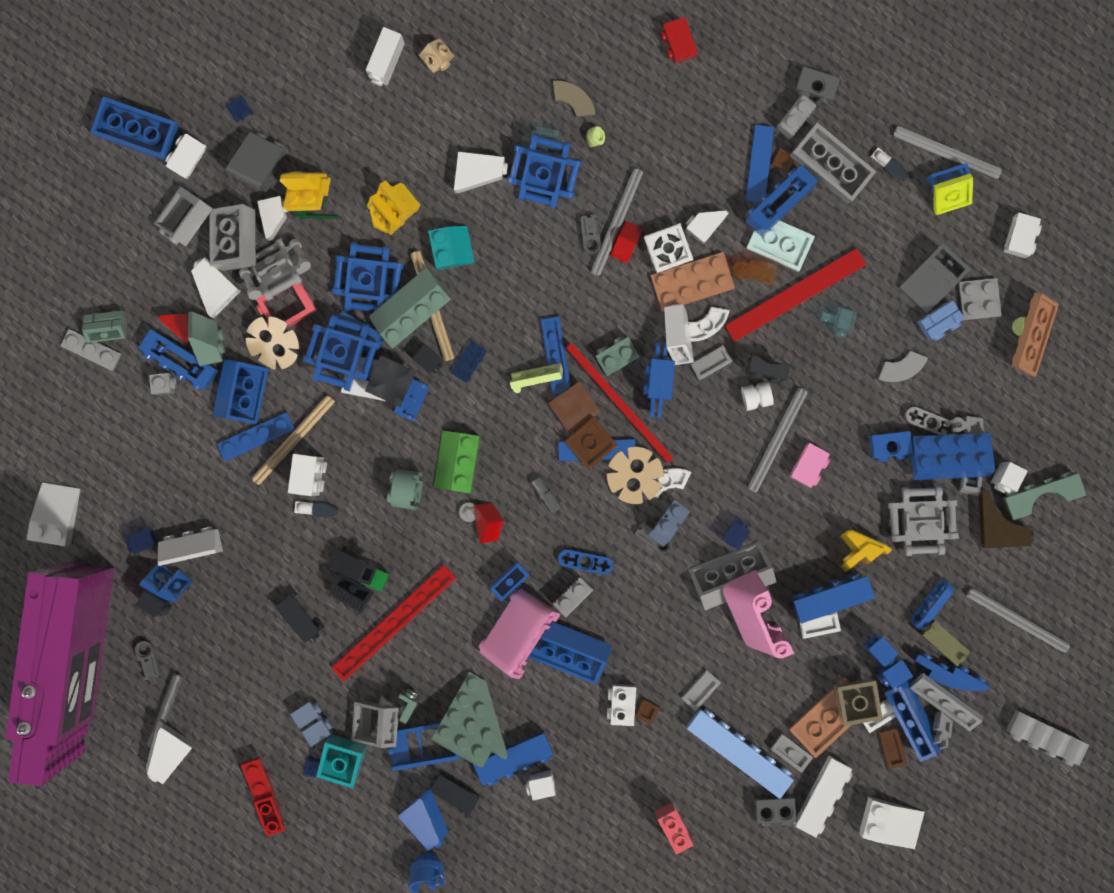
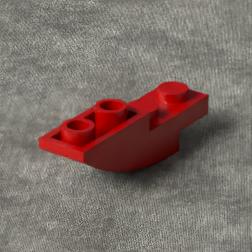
M260 756L242 762L241 767L253 795V803L266 836L285 831L281 810L268 771H265Z

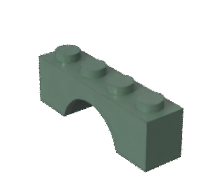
M1072 471L1060 474L1061 478L1056 480L1053 477L1042 480L1043 484L1036 486L1034 483L1024 486L1025 490L1006 493V497H1003L1002 501L1008 519L1016 520L1032 514L1035 500L1047 492L1056 494L1062 501H1071L1086 496L1079 473L1072 474Z

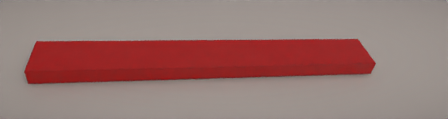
M855 249L725 325V328L732 340L736 342L866 266V263L858 249Z
M571 342L566 350L665 462H670L673 459L672 455Z
M443 564L335 663L331 669L344 682L457 577Z

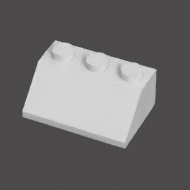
M211 526L202 528L201 533L194 534V531L182 533L183 537L175 538V535L163 537L164 541L158 542V566L223 552L218 529L213 530Z

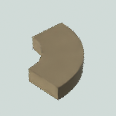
M553 81L555 101H561L570 105L575 111L576 117L596 115L591 99L581 88L569 82Z

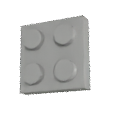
M997 278L958 283L961 314L964 320L1001 316Z

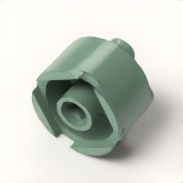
M403 469L391 472L390 483H392V488L388 492L387 502L391 503L392 507L417 510L418 507L415 504L416 502L420 503L423 481H419V476H423L422 472Z

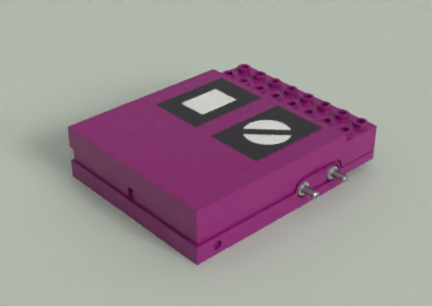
M68 561L28 573L5 738L6 740H14L8 782L43 786L85 752L86 743L83 742V737L88 731L87 723L94 719L115 567L101 565L85 566L84 563Z

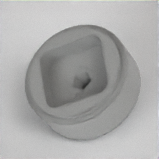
M465 503L461 506L459 514L464 521L472 522L476 519L475 504Z

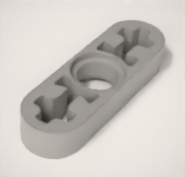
M911 407L905 412V420L909 424L936 435H947V431L944 429H940V432L937 431L941 426V421L944 422L942 424L944 427H949L950 425L952 429L958 427L956 423H952L950 420L918 407ZM917 411V416L923 417V414H926L923 421L919 419L912 421L909 413ZM930 417L934 418L937 423L933 429L929 428L926 424L927 419ZM950 433L949 435H958V433Z

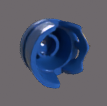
M422 853L410 865L409 890L412 893L418 892L422 882H426L432 890H435L437 886L446 884L444 865L437 854Z

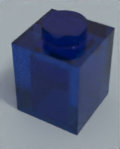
M733 520L720 540L739 550L751 532L747 529L749 525L741 520L737 522Z
M152 527L126 537L128 540L126 542L127 548L134 555L158 545Z

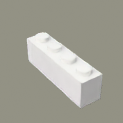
M828 756L796 817V822H793L795 827L814 837H817L818 833L821 834L823 832L827 816L830 817L832 815L836 799L839 800L841 798L845 782L848 783L852 777V768Z

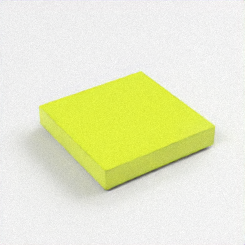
M971 173L934 185L933 210L935 215L972 204L973 177Z

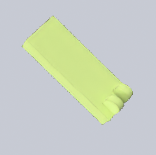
M558 363L512 373L511 388L515 393H519L521 387L562 379V364Z

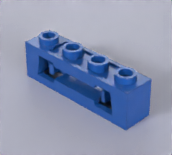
M801 165L797 170L793 168L787 174L788 178L784 182L781 180L773 188L775 191L772 194L767 193L760 200L762 203L758 207L754 205L747 214L749 216L746 222L761 237L817 184L818 180L804 166ZM794 183L791 188L794 194L776 210L772 219L768 221L773 214L769 208Z
M152 329L149 330L138 348L143 351L142 356L151 361L153 358L159 361L158 365L167 371L169 368L175 371L174 375L183 381L185 378L192 382L190 385L199 391L202 388L207 390L219 371L210 364L202 365L201 367L205 368L204 370L194 366L191 372L198 375L196 378L191 375L189 370L164 355L160 356L155 353V349L160 353H164L166 349H169L191 364L199 365L195 355ZM159 341L163 342V343L166 344L167 346L165 347V346L161 345V344L159 343Z

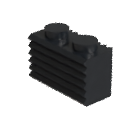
M340 573L332 584L329 594L336 598V600L349 606V608L362 614L371 601L374 592Z
M144 590L135 604L136 607L148 613L149 616L152 615V618L162 617L164 614L167 615L172 608L171 601L162 599L148 590Z

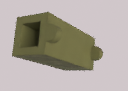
M934 620L919 633L956 666L963 662L970 653L968 649Z

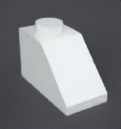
M280 196L258 201L264 233L268 241L273 240L287 218L286 212H289L283 208L284 201Z
M727 211L698 213L696 217L692 215L686 222L688 227L685 231L703 245L729 213Z

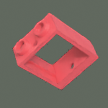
M302 283L293 285V288L306 309L286 320L287 326L285 330L318 311ZM263 295L256 299L258 302L256 307L261 315L265 314L268 319L266 324L269 327V317L273 316L265 304L268 300Z
M672 802L655 811L657 819L676 855L693 846L690 834Z

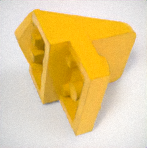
M294 171L283 173L280 176V182L287 188L283 208L286 211L321 210L323 196H328L331 178H327L326 173Z
M385 180L380 183L377 193L370 197L367 207L370 210L373 227L391 235L404 224L405 220L419 210L420 204L403 183L393 187Z
M847 530L841 535V538L852 552L842 560L844 564L840 567L846 572L859 561L866 566L880 554H888L892 549L886 544L859 532Z

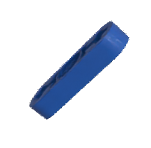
M568 549L561 551L558 556L559 563L568 568L603 575L609 574L613 569L612 561L603 556ZM570 553V557L575 558V554H578L577 566H573L574 561H568V564H565L561 556ZM587 556L591 559L589 567H582L580 565L582 557ZM594 558H598L597 563H603L606 560L610 568L602 571L601 567L596 566V570H593Z
M947 580L939 581L912 615L911 624L919 630L926 628L953 594V585Z

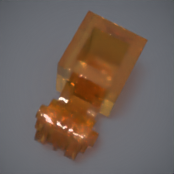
M742 260V262H735L733 276L739 280L747 278L754 283L774 285L777 266L769 262L753 260L749 264Z

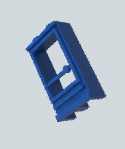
M441 721L398 728L396 747H389V754L393 762L392 771L461 759V756L453 752L424 758L420 738L421 732L419 731L438 728ZM417 732L416 737L418 738L420 759L411 760L406 733Z

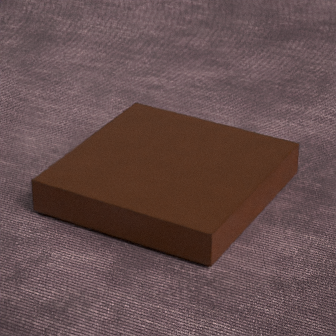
M577 381L548 401V404L569 434L592 417L601 413L580 381Z
M594 417L564 441L588 470L618 446Z

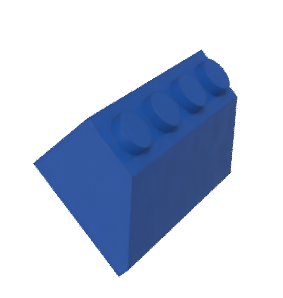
M555 622L548 624L550 628L545 629L528 658L596 685L607 663L612 645Z

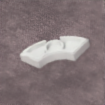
M710 307L708 314L703 319L697 322H688L691 342L705 340L718 332L727 320L729 310Z
M679 468L663 470L664 477L653 478V480L662 484L655 497L658 498L668 488L684 489L691 472Z

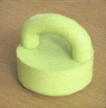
M595 126L587 131V144L590 147H594L604 143L605 133L601 127Z
M1019 317L1013 322L1012 329L1018 336L1022 334L1026 317Z

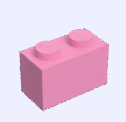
M807 443L789 477L809 488H812L813 485L816 486L821 478L819 475L821 469H825L829 464L830 459L828 457L830 454L811 443Z

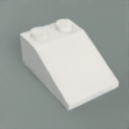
M42 483L29 522L27 540L70 546L80 489Z
M868 797L859 834L862 838L875 842L915 849L924 811Z

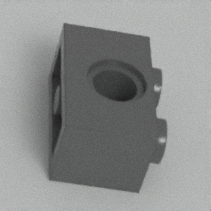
M803 67L794 92L798 93L799 97L804 95L808 99L809 97L814 98L817 103L822 105L831 104L840 78ZM814 83L819 84L820 87H821V90H820V91H815V90H813L812 84H814Z

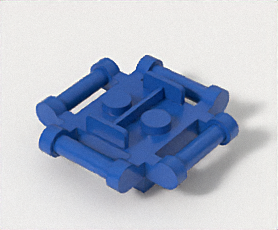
M533 133L530 147L515 144L514 151L516 152L511 174L508 175L507 182L521 186L519 200L524 201L526 199L550 205V208L556 209L558 196L574 198V186L582 160L568 157L571 142L565 141L563 143L540 137L539 134ZM537 144L563 150L562 155L543 149L538 150L536 149ZM527 154L523 178H519L518 173L522 156ZM566 164L571 165L567 187L562 189L561 183ZM527 190H530V191H534V192H538V193L550 195V196H552V198L546 197V196H542V195H538V194H534V193H530V192H526V191H527Z
M351 242L350 257L335 255V281L331 293L346 296L345 310L351 311V309L374 312L384 304L385 300L387 301L399 291L401 269H403L404 263L389 262L390 246L376 247ZM357 252L383 255L382 261L356 258ZM345 262L348 263L346 287L345 289H342L343 268ZM388 268H394L391 294H385ZM352 297L378 300V305L352 302Z
M332 314L328 328L313 324L312 338L307 354L303 357V362L316 365L313 381L326 382L342 387L350 392L354 377L366 381L370 380L371 376L369 373L376 350H379L380 344L366 340L370 325L365 323L361 325L338 318V315ZM338 325L361 332L360 337L334 330L335 326ZM324 333L318 357L314 359L320 335ZM367 346L369 347V350L366 356L362 373H360L356 370L359 365L363 347ZM326 368L348 375L347 380L323 374L322 369Z

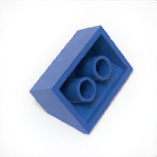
M224 359L213 416L257 424L268 368Z

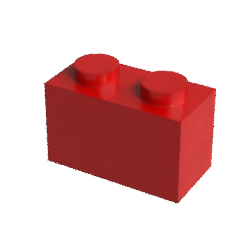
M685 17L663 24V31L660 33L663 42L668 43L669 49H667V54L670 60H674V63L678 64L697 57L698 52Z

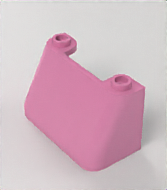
M754 570L726 583L723 587V594L745 644L750 648L777 658H784L794 654L778 624L771 626L766 620L763 621L760 613L769 609L772 600L757 571Z
M524 589L515 590L511 594V601L487 639H483L479 645L480 654L505 674L516 679H520L525 672L521 666L527 664L526 659L545 629L550 628L548 624L552 620L556 622L561 615Z

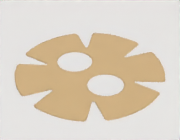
M260 317L249 325L247 332L256 338H246V345L251 356L261 353L258 359L261 363L275 370L277 360L281 369H285L291 366L298 356L288 349H299L296 334L293 330L283 333L287 323L276 317H269V327L264 318ZM262 330H267L271 333L272 339L270 342H263L260 339L259 334ZM280 344L284 347L285 354L282 357H278L273 353L274 345Z
M629 447V459H627L622 451L618 452L609 464V467L618 471V473L607 474V481L611 491L614 493L623 488L618 498L630 504L643 503L642 492L649 500L655 497L662 484L653 480V478L664 477L660 460L656 458L647 463L652 452L641 447ZM635 459L641 460L644 464L643 470L639 473L633 472L630 467L631 462ZM631 478H636L640 482V488L635 492L627 488V482Z

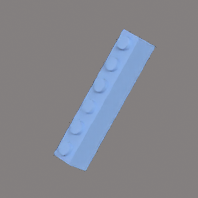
M699 708L687 724V730L780 799L794 781L790 776L792 773L783 766L781 769L775 765L776 761L769 755L766 757L759 753L761 750L753 743L750 746L745 743L744 740L746 738L738 732L733 734L729 731L730 726L722 720L717 722L713 719L715 715L705 708L703 711Z

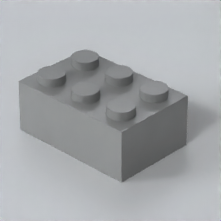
M243 204L212 209L210 212V266L221 271L256 266L254 209Z

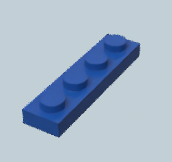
M286 412L217 445L224 461H228L294 431L295 428L289 414Z

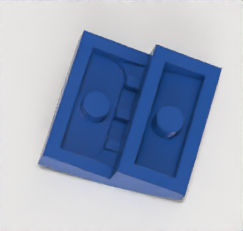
M157 564L139 585L162 599L176 602L193 581L179 569L174 574L165 565L158 566Z

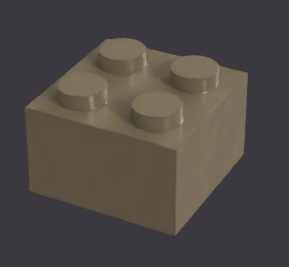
M869 678L834 684L839 718L842 725L848 726L883 720L876 680Z

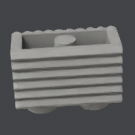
M801 95L776 129L787 138L792 139L815 110L816 104L806 96Z
M578 577V580L575 579L573 585H570V588H567L565 593H562V596L556 598L554 606L567 617L593 589L581 577Z

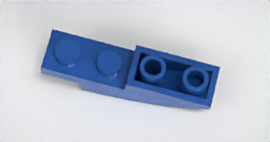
M915 652L912 658L928 668L925 673L926 676L948 687L967 691H985L990 688L984 684L986 682L985 679L978 675L972 677L968 674L969 670L961 665L958 668L952 665L951 669L947 671L949 667L941 662H938V664L931 661L932 657L924 652L921 655Z

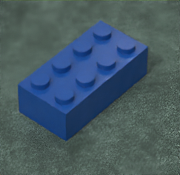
M103 97L90 133L97 138L165 161L173 150L181 126L172 120Z
M991 433L913 436L911 440L913 454L910 455L913 480L990 477L995 471Z
M855 572L847 575L848 579L840 580V578L829 581L827 586H822L821 584L810 588V592L799 591L793 593V597L789 598L796 621L802 624L875 599L868 576Z

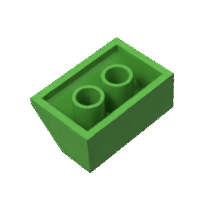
M442 431L434 480L435 488L465 493L472 492L480 436Z

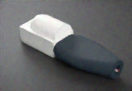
M877 148L871 155V158L881 165L892 177L902 181L909 177L904 167L895 159H891L880 148Z
M295 502L294 513L311 514L315 517H329L337 515L338 512L337 507L326 502Z

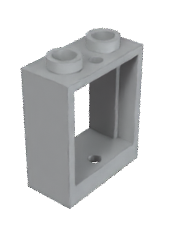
M180 186L154 224L160 228L158 232L176 245L180 242L187 246L212 211V208ZM193 204L190 211L187 213V215L182 220L180 225L177 227L175 232H173L172 230L177 225L181 217L184 215L189 206Z
M371 701L354 702L352 741L379 748L396 747L399 708ZM372 709L379 711L377 737L370 735Z

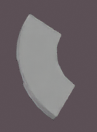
M909 351L907 356L899 362H884L878 380L899 382L909 379L924 367L928 358Z

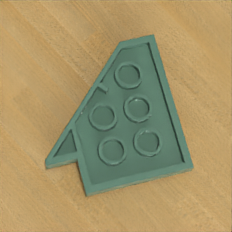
M469 672L431 740L480 768H483L491 752L504 760L507 759L508 755L485 680Z

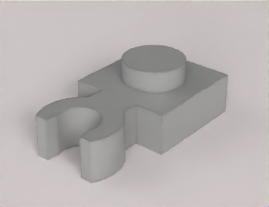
M966 416L964 418L956 417L951 420L952 423L958 425V427L952 429L953 433L963 431V434L984 433L983 418Z
M943 712L935 713L933 730L936 732V735L933 737V743H940V749L948 747V738H951L953 721Z

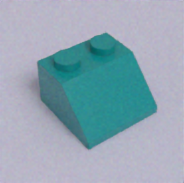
M467 226L444 227L428 231L437 271L475 263Z
M330 734L324 744L316 777L354 788L367 745Z

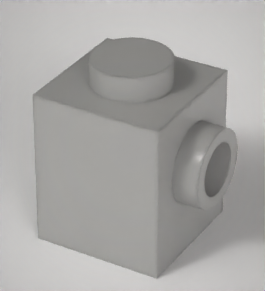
M173 374L149 375L151 394L175 393L177 382Z

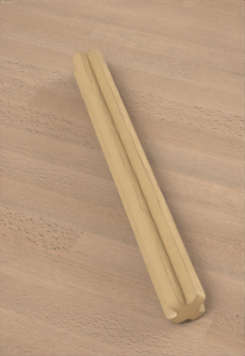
M415 251L411 253V258L418 275L426 267L421 252ZM438 310L431 316V320L445 361L454 359V355L440 311Z
M327 395L254 474L252 480L259 485L334 404L335 401Z

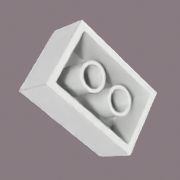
M293 454L288 493L318 496L320 492H323L324 481L321 480L322 473H326L327 462L324 461V457Z

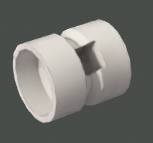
M768 381L757 383L756 387L753 385L741 387L746 411L757 409L758 405L766 407L774 404Z

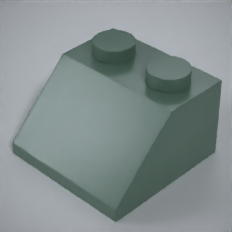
M188 312V339L199 366L222 362V353H225L222 340H225L223 329H219L217 322L194 312Z

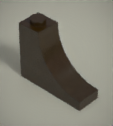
M981 490L979 494L981 548L1032 546L1034 533L1031 527L1019 526L1006 520L995 508L990 490Z

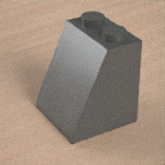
M249 132L228 164L226 171L233 177L267 193L287 152L283 149L284 145L277 141L271 143L266 140L267 137L263 134Z

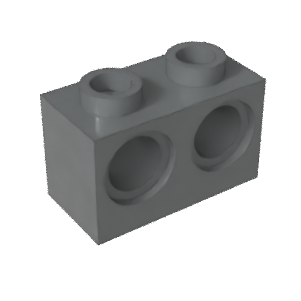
M785 795L780 799L777 796L754 797L755 820L760 826H771L772 823L791 825V822H796L795 798L793 795ZM782 807H789V812L787 814H780V809ZM763 808H770V813L768 815H761V810Z

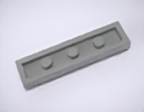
M924 673L910 683L911 690L968 731H971L983 721L982 715Z

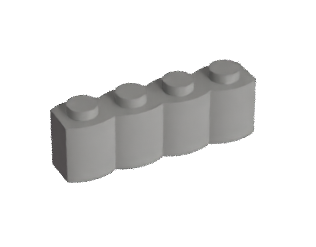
M1015 710L1006 730L1011 733L1009 737L1021 742V739L1028 741V746L1036 750L1041 747L1045 749V754L1053 758L1060 756L1063 758L1062 762L1072 767L1074 764L1080 766L1089 747V744Z

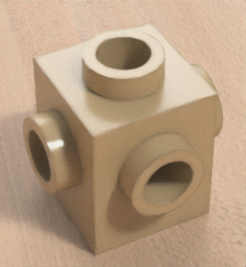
M440 38L428 43L419 55L433 73L439 70H446L451 65L450 61L454 57Z

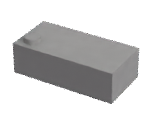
M819 123L812 126L789 155L847 204L856 198L876 173L872 167Z

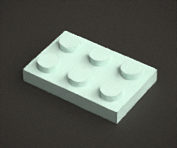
M779 221L763 237L754 230L746 249L799 272L815 236Z

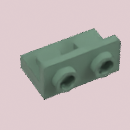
M621 336L613 341L615 345L610 348L606 345L597 351L598 355L595 358L606 376L611 375L640 357L629 336L627 338Z
M403 689L398 698L405 701L398 713L402 715L399 720L405 724L420 699L417 697L418 693L411 689H407V691Z

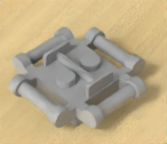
M279 238L276 240V243L256 254V266L239 270V275L247 286V294L250 299L255 300L264 295L270 301L278 293L295 284L302 283L300 274L309 270L311 264L305 258L301 249L302 245L298 239L291 240L286 247L283 240ZM294 253L299 261L298 265H295L291 256ZM256 275L260 283L259 287H255L251 277Z
M942 486L916 489L902 487V502L888 503L891 518L890 542L904 541L905 556L928 553L945 555L944 539H959V533H957L955 506H957V500L942 501ZM934 495L935 501L909 502L910 496ZM948 506L949 533H944V511L942 507ZM900 508L902 515V535H899L898 509ZM936 540L937 545L912 546L911 541Z

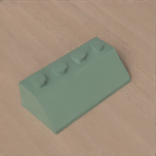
M426 267L374 311L369 318L379 334L393 349L450 301L452 295L429 268Z

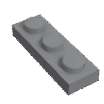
M68 329L61 344V347L111 371H114L122 355L98 342L87 343L83 335L71 329Z

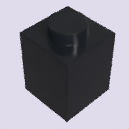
M425 344L412 358L430 375L433 372L436 374L443 366L441 364L443 360Z

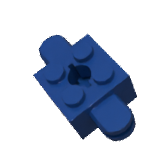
M656 341L655 357L650 360V363L646 364L645 376H648V382L644 383L643 395H647L646 399L651 400L649 418L654 417L655 400H658L657 419H661L663 401L672 400L675 361L667 360L668 349L666 342L663 344L662 360H660V342Z

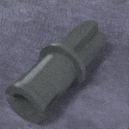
M541 476L531 482V485L540 496L539 499L543 500L551 513L558 511L560 505L551 494L552 490L549 491L541 479Z

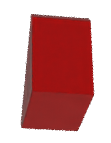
M626 221L610 256L628 264L643 228Z
M188 314L161 315L158 317L164 325L186 344L191 345L188 339Z
M493 503L474 505L479 544L498 541L504 523L503 518Z

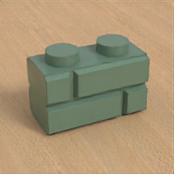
M113 310L107 313L84 315L82 331L87 343L126 338L127 322L123 311Z

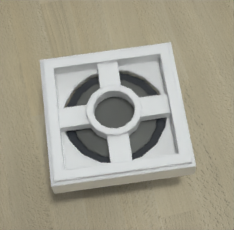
M681 224L644 236L656 273L693 260Z

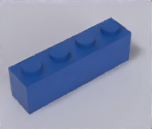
M909 680L895 689L889 687L884 693L920 762L937 756L942 749L939 748L940 743H933V737L936 735V732L933 730V726L915 692L910 689Z
M542 731L506 747L508 755L506 760L492 753L489 755L483 768L475 764L473 765L482 786L486 784L491 786L499 782L498 779L501 777L510 778L516 774L515 771L523 769L525 771L532 768L535 762L540 761L543 763L550 760L553 750L545 732Z

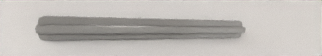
M897 126L893 136L958 164L968 163L969 168L987 176L998 179L1001 175V168L900 126Z
M633 169L591 269V273L597 276L601 275L643 175V171L639 169Z
M797 389L748 485L749 490L757 492L807 395L805 389Z
M969 589L967 597L1061 652L1066 653L1070 648V644L976 589Z

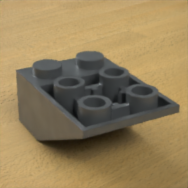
M941 243L899 288L922 310L928 313L961 281L971 268L944 243Z

